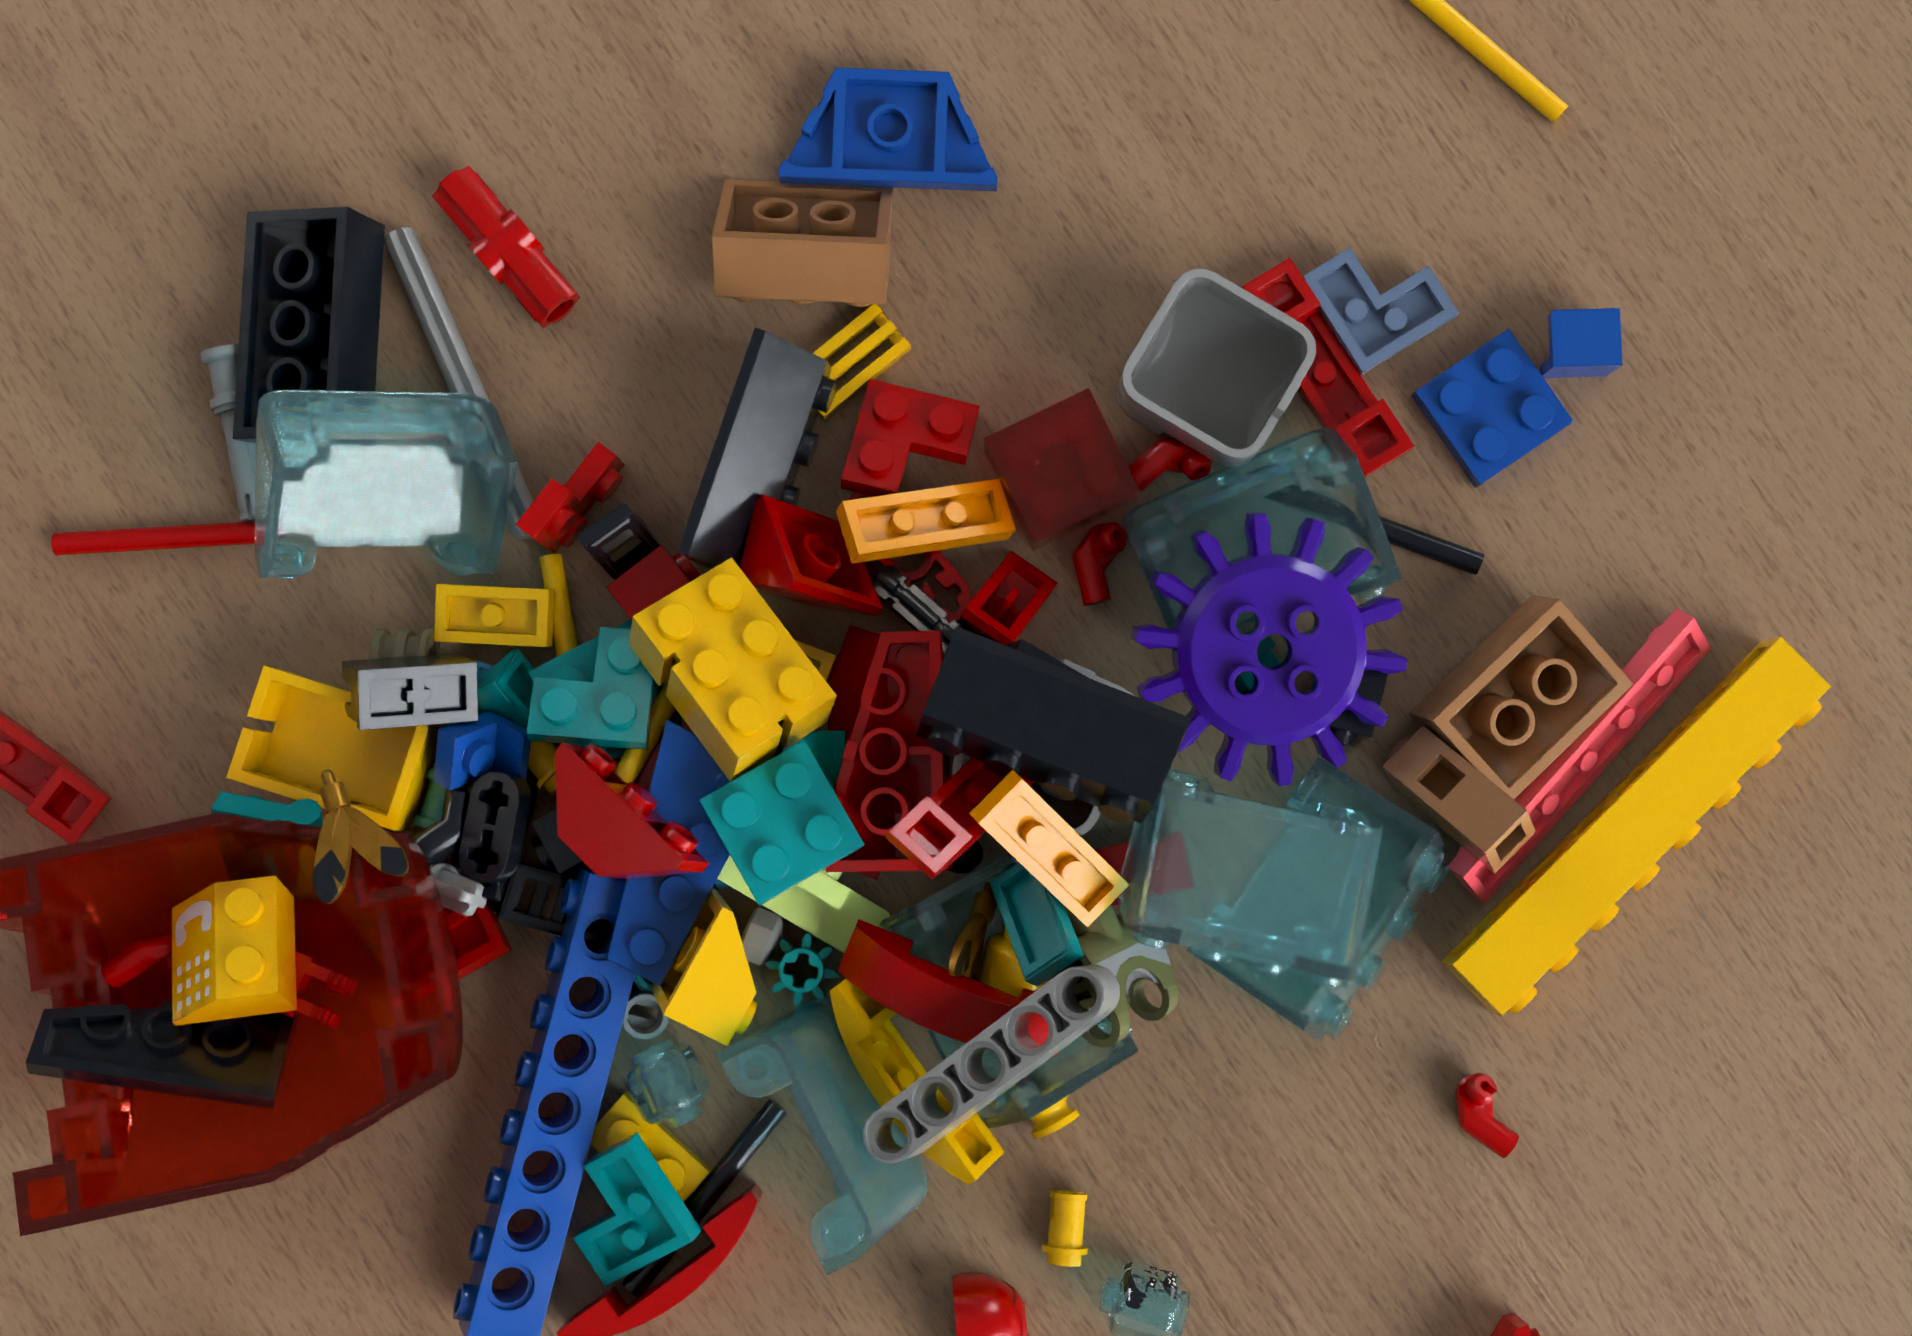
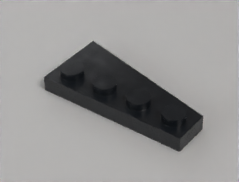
M161 1001V1007L129 1009L126 1004L44 1009L25 1063L28 1074L274 1109L298 1015L294 1014L293 1017H289L281 1013H271L176 1026L172 1023V1001Z

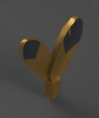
M324 770L321 774L324 787L319 792L327 814L323 820L313 867V884L319 900L326 904H331L338 899L346 886L352 847L378 870L394 876H404L407 874L409 861L404 849L390 834L361 811L351 807L344 783L336 782L331 770Z
M989 882L985 883L982 892L975 894L969 915L971 920L958 937L952 949L949 960V975L951 976L963 975L980 982L987 924L992 922L997 906Z

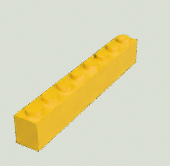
M1782 637L1761 641L1440 962L1489 1012L1501 1016L1508 1010L1512 1014L1519 1012L1535 997L1538 990L1533 985L1549 969L1556 973L1576 956L1579 949L1574 944L1589 929L1593 932L1599 931L1616 916L1619 907L1615 903L1630 888L1637 891L1647 885L1657 875L1660 867L1656 862L1671 847L1674 850H1679L1697 835L1701 829L1697 821L1711 807L1715 810L1720 809L1737 795L1742 787L1737 781L1752 766L1755 769H1759L1777 755L1782 748L1778 740L1792 726L1798 729L1817 715L1822 708V704L1818 700L1831 686Z

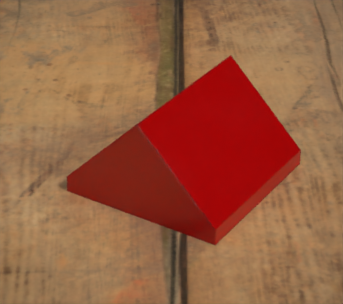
M763 494L756 500L740 564V569L755 588L825 610L876 616L883 609L865 563H851L838 520Z

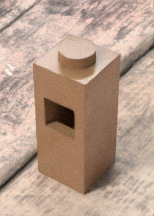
M1424 725L1412 737H1404L1396 743L1388 755L1387 762L1382 766L1396 791L1494 874L1536 833L1528 811Z

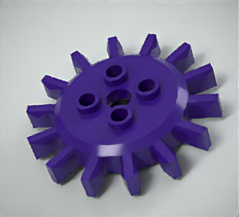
M1246 513L1244 532L1248 552L1247 555L1227 561L1219 541L1207 531L1200 529L1190 535L1194 552L1206 565L1208 574L1194 588L1186 586L1176 575L1155 571L1149 580L1160 595L1177 601L1181 605V609L1173 628H1163L1153 624L1132 627L1131 639L1149 649H1172L1174 670L1170 673L1150 677L1136 687L1139 698L1149 702H1161L1174 694L1183 692L1192 708L1186 715L1191 720L1178 752L1192 745L1208 726H1214L1224 733L1222 745L1215 756L1214 773L1222 779L1233 780L1240 769L1244 750L1248 743L1267 746V770L1272 781L1278 786L1291 785L1294 767L1290 756V743L1311 737L1318 755L1334 767L1339 768L1347 763L1343 745L1333 735L1329 725L1345 709L1349 710L1361 722L1383 727L1389 718L1376 702L1361 697L1356 691L1360 685L1364 670H1377L1385 674L1406 671V658L1388 649L1368 650L1365 633L1366 626L1376 622L1387 621L1402 612L1403 608L1400 599L1391 596H1377L1363 604L1356 605L1347 588L1355 579L1366 572L1375 558L1365 548L1356 547L1347 552L1329 572L1315 565L1314 558L1324 539L1325 522L1306 517L1297 530L1295 544L1291 553L1284 555L1272 553L1271 526L1266 513ZM1251 611L1255 617V625L1251 631L1240 633L1236 628V619L1242 612ZM1310 611L1314 616V625L1308 632L1300 633L1295 625L1296 618L1301 612ZM1270 634H1280L1285 639L1288 647L1286 658L1275 667H1265L1257 658L1259 642ZM1249 671L1254 676L1253 687L1247 692H1238L1235 688L1236 677L1242 672ZM1310 671L1313 676L1311 688L1305 692H1298L1294 685L1296 676L1300 672Z

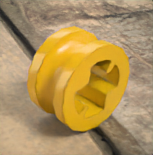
M1066 1088L1059 1089L1038 1099L1020 1112L1024 1120L1029 1119L1032 1121L1034 1126L1030 1132L1034 1139L1042 1138L1061 1129L1080 1115L1076 1107L1071 1108L1067 1105L1066 1099L1069 1093Z

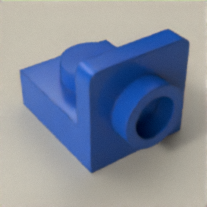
M490 710L478 714V721L456 722L438 729L433 782L448 790H453L475 781L489 772H513L526 781L531 743L526 734L527 729Z

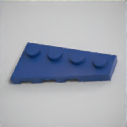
M668 720L665 722L648 792L658 802L654 810L668 823L675 821L690 831L699 842L695 849L710 864L703 872L627 878L607 953V960L661 986L730 855L699 801L701 798L730 783V781L695 734Z

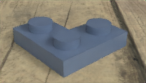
M1349 247L1303 276L1321 304L1319 313L1361 376L1455 319L1459 314L1430 266L1425 267L1380 295L1356 255Z

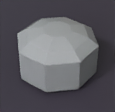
M762 906L754 909L741 937L747 961L758 966L767 962L776 952L783 935L784 926L783 918L780 915Z

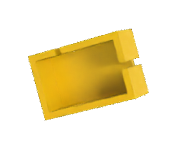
M732 557L632 617L629 639L630 648L659 686L668 681L667 698L730 782L774 757L779 743L786 749L827 723L837 695ZM673 657H674V659L677 661L678 664H676V665H674L673 667H671V666H672V660H673ZM784 719L783 725L781 727L778 722Z
M263 665L247 716L276 723L272 733L265 730L242 728L226 778L295 800L311 799L316 801L321 808L325 809L319 792L324 787L321 774L324 770H331L336 782L344 783L351 807L361 811L381 827L394 831H412L413 818L418 813L428 782L426 775L428 769H432L436 758L438 729L446 727L447 723L359 730L357 729V722L349 718L345 710V703L351 702V691L289 671Z

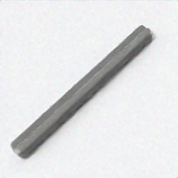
M409 226L393 230L385 236L384 242L506 521L516 539L519 541L530 539L532 537L515 524L532 504L533 499L416 233Z

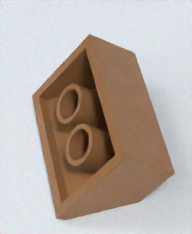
M724 179L712 233L714 297H732L742 302H750L757 299L789 300L796 304H810L815 301L844 302L855 307L886 304L890 266L893 187L780 183V181Z
M1531 595L1409 714L1420 727L1424 725L1505 793L1515 799L1617 701L1633 683L1560 599Z

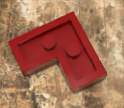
M869 379L841 477V488L870 496L899 493L910 452L966 465L980 406Z
M597 442L563 486L551 478L515 525L554 554L561 545L569 548L579 537L578 534L586 528L588 521L583 517L597 500L601 503L606 502L617 490L623 479L619 472L625 464L617 455L600 442Z

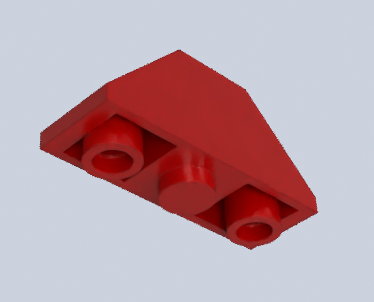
M563 742L555 751L558 838L597 876L627 879L699 873L705 870L710 863L695 849L699 844L696 837L675 821L668 823L654 810L658 805L656 799L634 782L627 784L614 771L618 764L606 751L591 743L587 747Z

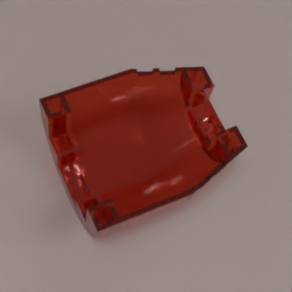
M214 813L0 859V929L24 933L31 992L51 995L52 1008L126 1004L129 1009L161 1007V1001H172V974L166 970L162 960L119 988L110 986L104 980L101 973L102 964L136 941L171 934L172 908L208 886L218 882L274 875L294 896L295 951L312 957L320 966L343 974L358 982L353 995L349 996L347 994H337L312 980L310 981L302 999L316 1005L327 1006L342 1018L337 1029L333 1030L298 1016L274 1109L62 1079L65 1107L46 1111L53 1164L12 1173L20 1236L37 1234L281 1181L455 1076L462 1054L463 1016L454 946L435 878L421 848L411 836L387 832L401 845L409 861V870L404 876H394L381 872L352 847L346 886L338 899L331 904H326L319 900L313 884V867L322 826L297 824L285 820L275 819V821Z

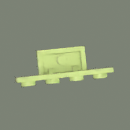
M729 855L717 879L756 901L732 857ZM826 868L763 904L764 907L845 953L858 919L883 929L890 917L888 911L839 883L838 879L842 872H826Z

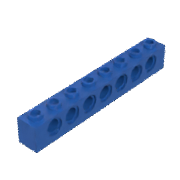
M579 867L576 880L568 879L565 885L560 905V912L567 914L561 937L553 936L545 961V970L551 971L546 994L538 993L532 1007L530 1028L536 1029L530 1052L523 1051L521 1053L516 1068L515 1086L521 1087L515 1110L508 1108L501 1124L499 1143L506 1146L500 1167H491L485 1185L484 1202L490 1203L485 1225L477 1224L475 1226L470 1241L468 1258L470 1261H475L469 1284L461 1283L455 1297L453 1318L459 1320L463 1336H540L584 1171L583 1166L586 1163L635 973L607 960V953L626 879L600 877L591 869ZM607 919L611 926L608 940L599 947H587L584 941L586 928L595 920ZM593 977L596 982V990L592 998L582 1004L571 1003L569 1000V990L572 984L579 978ZM570 1034L580 1036L581 1047L573 1058L566 1061L554 1059V1047L559 1039ZM554 1092L566 1095L565 1106L558 1115L550 1118L538 1115L539 1104L545 1096ZM540 1150L551 1153L550 1163L543 1172L535 1175L523 1172V1164L530 1154ZM522 1209L536 1211L535 1220L528 1229L521 1232H513L507 1229L508 1221L515 1212ZM514 1267L521 1270L518 1281L512 1287L507 1289L492 1287L495 1275L502 1269Z

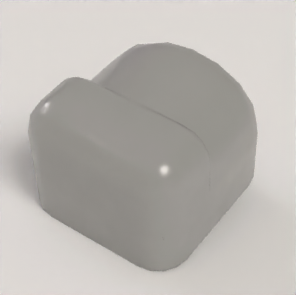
M1192 269L1183 273L1173 284L1127 360L1117 387V401L1121 410L1128 417L1154 433L1162 434L1165 432L1218 464L1226 467H1239L1250 462L1258 453L1285 412L1314 361L1316 341L1311 331L1302 323L1216 272L1207 269Z

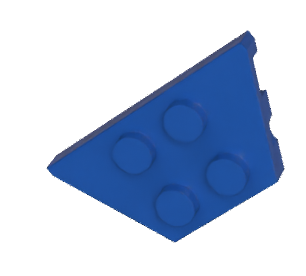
M835 68L823 89L821 101L815 109L811 110L801 128L802 134L787 161L783 160L778 174L780 183L997 191V175L994 168H991L980 145L979 136L970 116L966 114L962 106L960 95L949 72Z

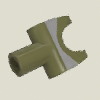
M1110 904L1089 927H1086L1065 907L1084 956L1060 972L1071 967L1098 964L1108 968L1115 975L1120 986L1118 1004L1108 1015L1112 1022L1111 1034L1103 1032L1096 1024L1082 1034L1086 1041L1094 1046L1104 1048L1111 1047L1124 1039L1130 1030L1129 1005L1138 1016L1148 1021L1160 1020L1174 1011L1179 999L1177 980L1159 934L1147 916L1137 911H1127L1116 916ZM1081 977L1075 987V997L1078 1003L1088 1010L1094 1006L1097 992L1094 984L1088 978ZM1146 979L1155 983L1161 991L1162 1004L1160 1008L1153 1006L1145 996L1144 985Z

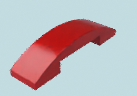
M1291 258L1286 259L1241 286L1244 290L1302 323L1311 331L1316 341V355L1297 391L1333 443L1363 478H1366L1414 448V444L1385 400L1377 401L1319 313L1320 302Z
M0 711V787L28 807L25 811L72 846L77 845L112 798L63 755Z
M971 758L930 798L926 796L887 833L885 838L929 878L933 879L959 858L986 832L969 813L1005 777L992 773L985 768L982 761ZM1021 777L1030 787L1034 784L1033 781Z
M860 919L857 921L838 968V971L853 985L893 1012L920 1026L964 1043L969 1042L1035 992L1023 988L1020 996L1016 997L963 975L951 976L948 969L910 955L913 944L912 940ZM1034 1012L1028 1022V1031L1036 1043L1043 1045L1049 1034L1048 1025L1040 1014Z
M756 1183L708 1217L702 1227L713 1243L628 1305L613 1286L566 1320L558 1330L557 1335L612 1336L642 1325L680 1303L717 1270L737 1244L754 1214L762 1195L759 1186Z

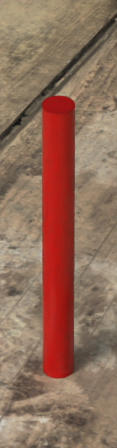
M281 519L53 533L51 547L53 553L56 556L279 543L286 541V525L284 520Z

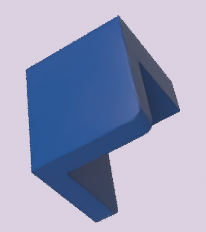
M1620 308L1554 310L1548 315L1550 358L1539 366L1543 378L1606 377L1623 365Z

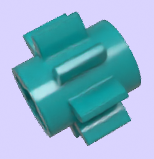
M809 932L804 935L802 946L796 948L793 947L788 939H781L779 941L780 947L786 955L782 960L772 959L766 962L768 968L779 970V977L781 979L774 984L771 990L775 993L786 987L793 991L794 1006H799L803 1000L804 993L811 990L822 1001L826 997L825 990L820 984L822 979H833L839 976V971L836 969L826 968L825 958L832 953L834 948L827 946L819 951L811 947L813 937ZM801 953L809 955V965L818 967V975H811L805 984L797 983V973L788 970V963L796 962L800 958Z

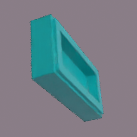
M1019 862L989 882L1026 982L1039 986L1084 956L1065 906Z

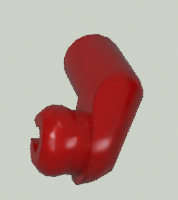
M1161 438L1123 472L1143 492L1165 471L1184 473L1190 480H1200L1210 472L1212 460L1176 438Z
M1116 522L1100 523L1091 528L1074 551L1073 563L1084 606L1111 600L1105 570L1117 554L1124 550L1128 541L1126 530Z
M172 933L136 941L104 962L101 966L104 980L110 986L119 988L161 960L165 964L166 970L172 974Z
M1475 1073L1463 1077L1455 1092L1459 1126L1463 1131L1501 1158L1507 1157L1515 1148L1519 1135L1493 1116L1492 1094L1497 1092L1494 1080L1484 1073Z

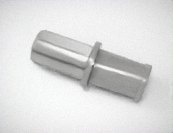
M406 854L409 861L407 874L404 876L390 875V880L394 887L419 896L421 902L430 908L439 909L445 907L464 916H472L477 907L483 909L487 902V898L482 896L484 887L481 883L458 874L456 868L446 862L424 867L410 859L408 854Z

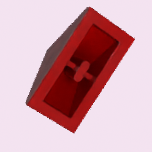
M1011 550L961 614V624L974 630L981 636L1003 645L1017 641L1058 582Z

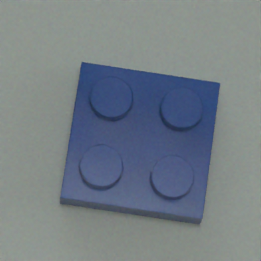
M1509 328L1411 395L1475 488L1574 422Z

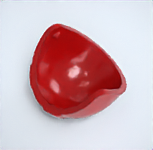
M965 1272L953 1275V1303L957 1336H1029L1027 1333L1025 1303L1014 1287L995 1277L982 1273Z

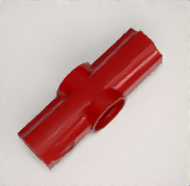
M467 166L461 170H454L439 182V187L432 195L434 200L470 241L468 244L469 248L501 285L505 283L516 296V299L535 322L537 321L544 329L550 324L559 322L572 311L573 306L580 299L579 295L543 254L542 251L545 249L512 209L509 211L505 209L477 172L475 173L470 166Z

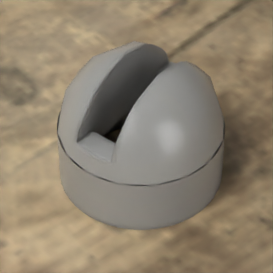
M637 990L629 996L622 1024L631 1036L646 1040L661 1034L667 1026L669 1017L663 1015L653 992ZM634 1004H638L659 1011L657 1017L641 1011L630 1010V1008Z

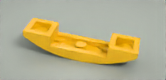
M846 978L829 991L833 1012L845 1047L861 1078L881 1107L927 1073L889 1020L896 1014L895 1012L865 994ZM937 1088L936 1100L939 1107L943 1111L950 1113L953 1108ZM976 1113L923 1153L946 1172L969 1185L975 1182L1005 1151L978 1113ZM894 1118L892 1122L907 1137L905 1125L900 1120Z

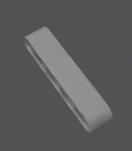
M1098 964L1071 967L1060 972L875 1111L866 1121L863 1130V1140L867 1151L874 1159L880 1162L897 1163L929 1149L1108 1016L1116 1008L1120 998V986L1115 975L1108 968ZM1081 977L1088 978L1096 988L1097 999L1090 1010L1083 1008L1075 997V987ZM1034 1012L1040 1014L1048 1025L1049 1034L1043 1045L1036 1043L1028 1031V1022ZM987 1048L993 1050L1001 1061V1071L996 1079L989 1077L982 1067V1056ZM940 1083L946 1085L954 1096V1106L950 1113L943 1111L937 1103L936 1091ZM894 1118L900 1120L907 1130V1142L904 1147L898 1145L891 1135V1124Z

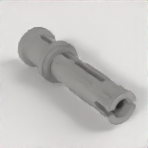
M231 344L206 349L200 352L201 363L208 365L214 398L209 401L210 410L214 412L215 416L221 417L239 507V519L241 522L265 519L264 516L267 518L275 517L278 513L277 509H275L263 444L233 439L239 344Z

